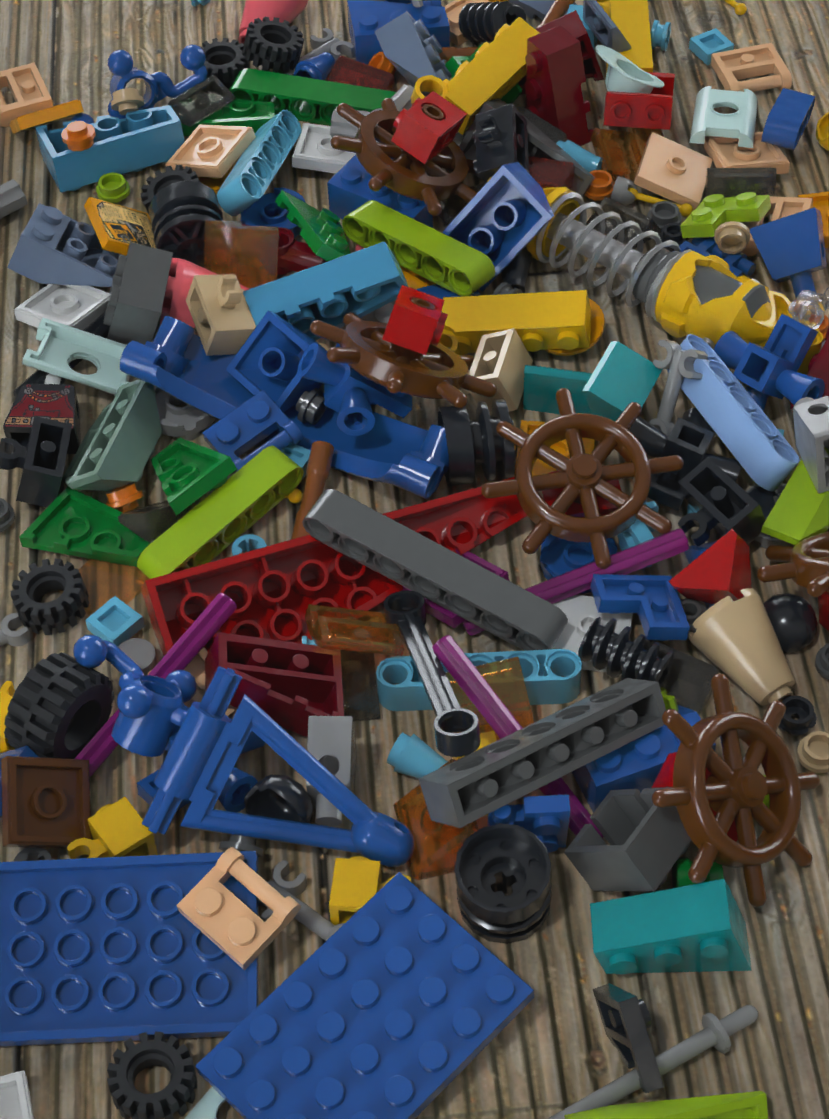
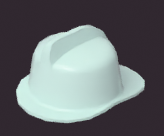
M597 45L595 47L597 54L608 63L605 78L607 91L650 94L654 87H664L665 84L662 80L642 70L619 52L604 45Z

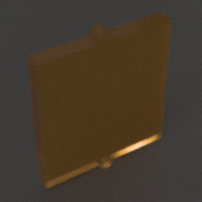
M90 559L78 569L89 595V608H84L89 616L114 596L125 604L129 603L142 592L141 588L145 580H149L145 574L134 566ZM58 590L57 592L62 594L64 590Z

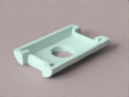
M712 86L702 88L696 96L689 143L704 144L705 136L737 138L739 139L738 147L753 148L758 104L754 92L749 89H744V92L712 89ZM729 107L737 110V112L724 114L713 109Z
M42 318L38 326L36 340L41 341L37 352L27 349L22 359V365L111 394H115L120 386L130 383L131 375L120 370V359L127 345L46 318ZM75 359H85L96 366L97 372L89 375L80 374L72 370L69 363Z

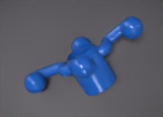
M191 44L181 51V64L185 69L193 71L195 74L176 85L163 72H155L150 75L133 67V58L127 51H114L108 58L109 70L114 74L110 81L112 100L113 92L125 89L126 84L134 78L144 79L146 85V92L143 96L144 105L138 108L139 110L155 108V103L166 96L175 99L184 96L201 86L207 79L208 72L204 65L206 56L203 49L198 45ZM110 101L108 105L109 115L119 119L126 118V115H121L119 111L111 108ZM79 113L71 119V121H84L88 124L95 123L93 118L85 113Z
M84 635L74 644L73 654L75 661L80 666L96 668L106 659L123 674L119 678L121 691L117 697V705L120 712L111 733L115 742L130 752L142 756L156 757L162 755L168 744V737L171 736L175 725L181 727L187 715L189 707L184 705V703L189 701L196 693L197 683L195 677L190 672L184 670H174L165 679L152 675L144 676L139 665L112 642L102 640L95 635Z

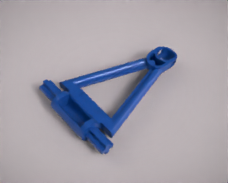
M218 666L201 702H192L154 780L158 790L146 812L142 825L149 827L148 830L155 834L159 832L165 835L182 800H190L191 803L179 827L360 853L370 860L380 861L381 865L386 867H399L407 863L414 853L415 846L411 831L402 822L383 813L373 812L246 694H244L232 719L225 714L242 680V676L236 674L230 668L225 669ZM251 731L256 733L353 822L351 830L213 809Z

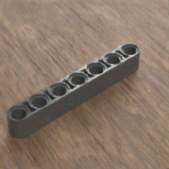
M324 490L302 521L305 530L316 540L400 585L420 593L430 601L524 651L552 649L568 623L565 613L557 606L337 490Z

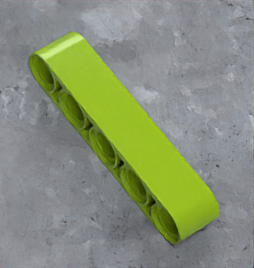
M367 201L346 215L342 220L346 236L354 243L367 248L385 241L400 266L460 296H470L495 276V267L491 259L484 253L377 201Z
M276 446L266 447L233 474L224 485L215 489L148 545L138 558L137 568L149 579L209 563L299 485L304 473L302 467Z

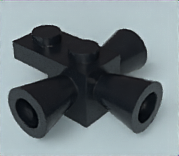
M697 408L688 409L683 414L682 419L678 418L669 436L640 416L630 428V432L635 435L644 447L647 456L659 458L678 455L682 457L684 461L682 469L651 475V487L648 498L679 511L685 499L678 482L707 457L716 463L735 482L742 469L737 459L707 453L711 440L716 433Z

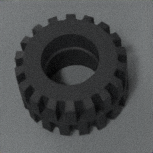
M54 653L49 655L47 659L43 658L25 675L15 690L13 698L10 700L4 722L6 726L4 731L5 738L8 739L10 746L15 749L28 746L40 758L75 759L109 719L114 700L112 681L109 680V677L93 668L80 666L75 661V658L66 653Z

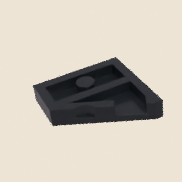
M610 983L594 988L593 993L605 1033L613 1046L617 1048L628 1069L636 1067L640 1087L643 1092L649 1093L663 1088L664 1085L647 1032V1028L652 1026V1022L645 1002L642 999L638 1000L637 996Z

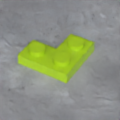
M745 192L736 197L725 198L722 194L709 195L703 199L698 207L680 225L682 238L714 237L716 228L725 222L761 221L771 209L769 195H756L755 192Z

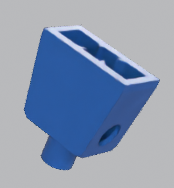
M814 207L750 228L752 238L775 282L780 283L791 280L795 298L804 297L816 292L811 273L827 267L820 210Z

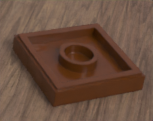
M6 756L1 759L3 847L67 848L76 839L88 838L92 840L87 820L91 817L89 760Z

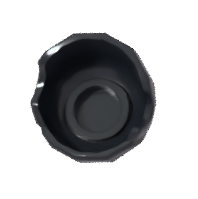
M791 593L777 594L763 603L784 654L798 652L813 642L818 624L817 617L812 605L803 597Z
M271 774L264 777L255 784L244 798L246 813L249 815L310 823L313 817V806L310 796L303 785L288 775Z

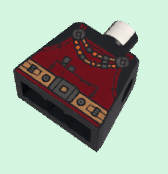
M53 374L46 375L43 384H25L21 386L3 425L6 438L13 439L21 446L27 447L34 416L72 424L67 454H76L81 444L80 408L75 387L66 384L65 378Z

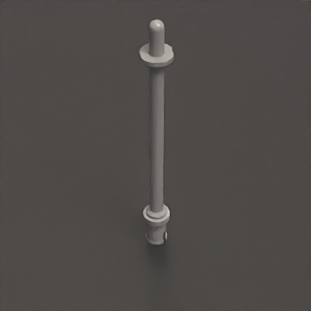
M745 1005L720 1020L709 1012L703 1015V1030L655 1057L660 1075L668 1073L713 1046L722 1054L729 1052L731 1047L729 1037L754 1023L758 1018L757 1009L752 1005ZM636 1068L548 1119H565L564 1115L612 1105L641 1088Z

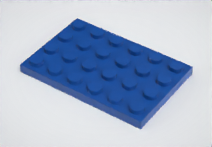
M239 851L244 855L243 861L258 874L257 852ZM224 852L0 862V1047L126 1041L129 1038L132 1041L140 1040L139 1034L147 1032L149 1040H154L155 1031L163 1032L165 1039H169L171 1035L178 1039L227 1036L258 1006V957L244 971L186 919L176 906L216 865ZM231 875L223 885L258 915V898Z
M398 872L198 1062L195 1067L198 1073L244 1119H415L534 998V990L405 876Z

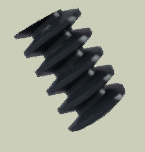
M509 1L468 3L462 8L458 23L463 37L469 42L491 43L496 33L504 24L510 26L518 17L526 21V14L522 7L514 5Z
M601 617L596 618L580 644L578 656L581 661L589 662L592 660L593 667L597 670H603L607 667V675L611 678H617L621 675V680L631 678L659 682V686H661L672 666L675 655L674 651L670 650L665 656L660 658L658 657L659 643L655 642L648 650H645L643 648L646 639L645 635L641 634L631 642L629 641L631 634L629 626H626L617 634L615 633L616 619L612 618L605 626H602Z

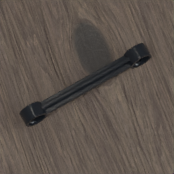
M409 590L390 594L383 603L386 627L391 632L402 635L436 715L434 730L438 751L450 757H462L475 752L480 746L478 717L471 710L460 707L442 664L433 652V644L425 628L426 611L424 597L418 592Z

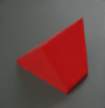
M731 529L669 580V583L687 599L716 604L727 596H730L733 601L741 599L744 596L740 590L752 588L749 545Z

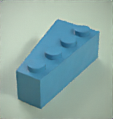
M171 105L127 112L126 118L123 119L110 115L98 116L97 121L91 123L96 133L94 144L89 149L83 151L68 149L67 144L62 141L61 133L67 125L77 120L63 122L64 128L48 130L47 125L35 126L43 161L61 193L76 191L82 188V186L98 182L99 178L107 173L115 172L122 175L128 172H139L145 169V167L158 163H167L185 142L181 121Z
M384 241L243 291L256 326L269 310L316 341L322 337L311 333L310 325L313 321L320 320L341 328L345 326L343 322L345 314L351 312L361 318L396 300L402 285L409 286L395 255Z

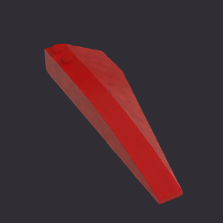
M482 486L383 514L457 553L455 551L457 550L460 552V555L527 517L517 495L485 498L481 493ZM310 534L145 580L141 588L151 624L163 656L166 655L219 593L229 596L236 603V610L204 646L208 652L218 632L302 643V636H307L310 640H315L317 635H323L324 638L381 604L390 594L403 590V586L316 540Z

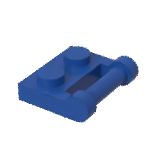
M264 390L202 432L205 441L214 451L230 456L237 468L233 472L234 474L266 447L273 445L282 450L289 444L296 445L304 439L297 425L288 419ZM277 429L281 431L242 460L239 458L240 455Z

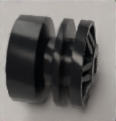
M176 182L162 188L152 198L149 214L155 247L157 249L173 252V258L185 259L207 270L216 268L225 259L229 250L225 222L223 221L222 208L213 189L199 182Z
M504 399L493 400L492 417H490L486 402L478 401L476 419L470 420L466 406L463 408H457L454 405L438 406V426L445 428L449 469L447 474L444 475L448 486L474 483L477 465H482L484 475L488 481L495 480L496 463H498L503 479L514 477L517 445L503 438L496 431V426L500 421H507L514 425Z
M499 823L483 827L466 838L457 852L454 869L457 900L463 921L473 933L490 942L508 944L527 939L542 927L550 914L552 872L547 848L534 833L519 825Z

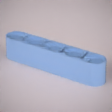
M688 334L680 344L681 349L701 350L706 352L708 358L707 360L697 358L693 364L694 370L703 374L702 379L697 380L683 377L681 389L753 481L768 491H775L799 463L798 454L712 347L702 338Z

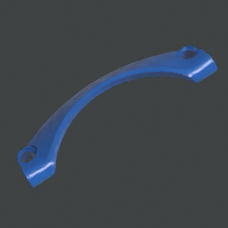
M165 316L153 342L147 341L144 345L133 340L128 343L120 359L121 372L155 385L175 398L219 420L254 396L226 371V368L236 354L206 356L200 337L194 334L195 329L178 319ZM296 405L283 412L289 420H292L303 434L304 439L296 445L311 450L312 443L315 441H325L333 445L334 453L331 468L365 479L392 484L425 499L430 498L437 490L443 474H447L449 469L445 428L431 424L429 430H425L373 412L375 424L372 430L364 435L352 436L343 433L338 428V412L327 407L324 415L315 425L309 422L302 423L298 420ZM277 429L263 440L267 442L281 431Z

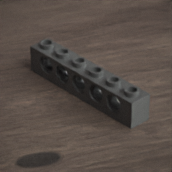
M626 678L419 778L431 821L461 828L665 725L662 721V715L666 711L659 682Z

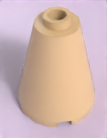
M746 588L740 590L744 596L741 599L733 601L730 596L721 599L693 622L692 625L697 631L695 633L689 631L688 638L691 643L761 706L770 704L775 700L782 702L785 698L792 696L791 688L795 684V679L760 595L757 594L754 588Z

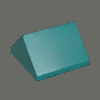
M611 341L582 392L593 414L616 421L629 403L637 402L641 407L643 406L663 369L655 367L653 362L619 341Z
M525 365L523 409L560 414L556 392L560 388H567L571 392L575 412L593 414L582 392L592 373Z

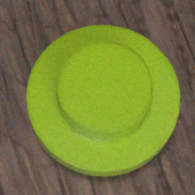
M115 172L107 173L99 178L96 193L100 200L118 203L129 195L130 186L123 175Z

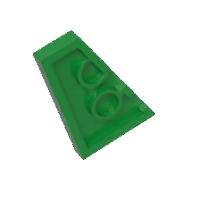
M67 486L19 538L22 547L137 567L139 556L148 545L161 535V531Z

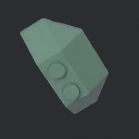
M138 379L118 388L114 394V400L102 410L89 428L62 478L67 486L77 490L111 491L132 483L136 484L142 478V471L148 459L154 454L155 445L162 433L154 386Z

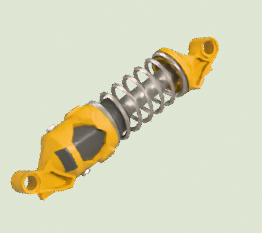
M567 187L542 188L554 217L526 246L534 259L544 263L550 262L552 268H559L568 262L569 275L573 278L579 277L587 271L589 287L595 288L607 279L606 290L608 297H615L626 289L625 298L628 307H634L644 302L647 317H653L655 321L661 323L662 328L667 333L676 338H682L688 334L696 335L706 341L713 350L721 336L728 331L736 332L748 344L751 342L764 347L781 314H785L818 331L797 371L808 375V366L812 357L816 353L819 354L821 350L823 335L816 326L798 315L795 307L786 295L770 291L767 286L762 285L756 279H750L744 275L737 277L730 271L729 264L716 255L706 257L690 249L681 252L677 242L672 240L662 242L657 232L650 230L642 233L638 223L634 221L623 223L618 213L613 211L604 213L598 203L589 202L585 204L580 194L567 189ZM586 209L596 210L599 216L586 225ZM612 218L616 220L618 226L605 235V219ZM600 222L599 231L593 229ZM630 227L635 229L637 236L626 245L623 244L624 228ZM619 232L618 240L613 239V237ZM643 238H653L657 245L643 254ZM636 243H638V244H637V249H636V250L633 249L632 247H633ZM665 247L673 248L674 251L671 252L665 249ZM567 248H569V251L562 258V260L556 262L555 259H557L562 253L566 251ZM577 253L587 257V261L580 270L574 271ZM596 263L607 267L598 280H592ZM618 273L626 277L618 289L613 291L612 284L615 274ZM632 292H633L634 298H636L634 301L631 300Z

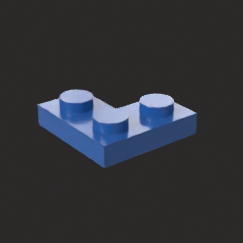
M593 574L590 588L598 613H638L646 640H687L690 626L678 592L669 583L672 576Z

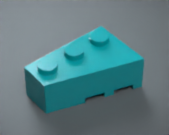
M725 879L590 903L593 952L606 974L752 971L746 922Z

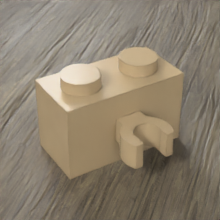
M236 274L194 275L186 303L206 356L237 354L256 328L243 294L245 290L241 289Z
M515 328L482 335L473 363L467 373L495 384L497 387L496 395L488 398L463 388L461 389V392L464 394L471 393L477 404L478 401H485L490 415H492L494 399H504L509 412L518 409L524 390L525 365H532L533 362Z

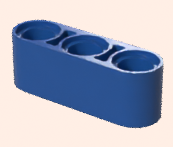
M783 88L768 115L761 142L795 150L809 122L816 96Z

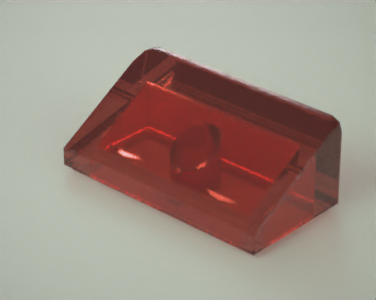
M340 56L336 60L327 81L395 92L394 75L392 73L344 56Z
M528 156L529 174L542 188H573L574 163Z

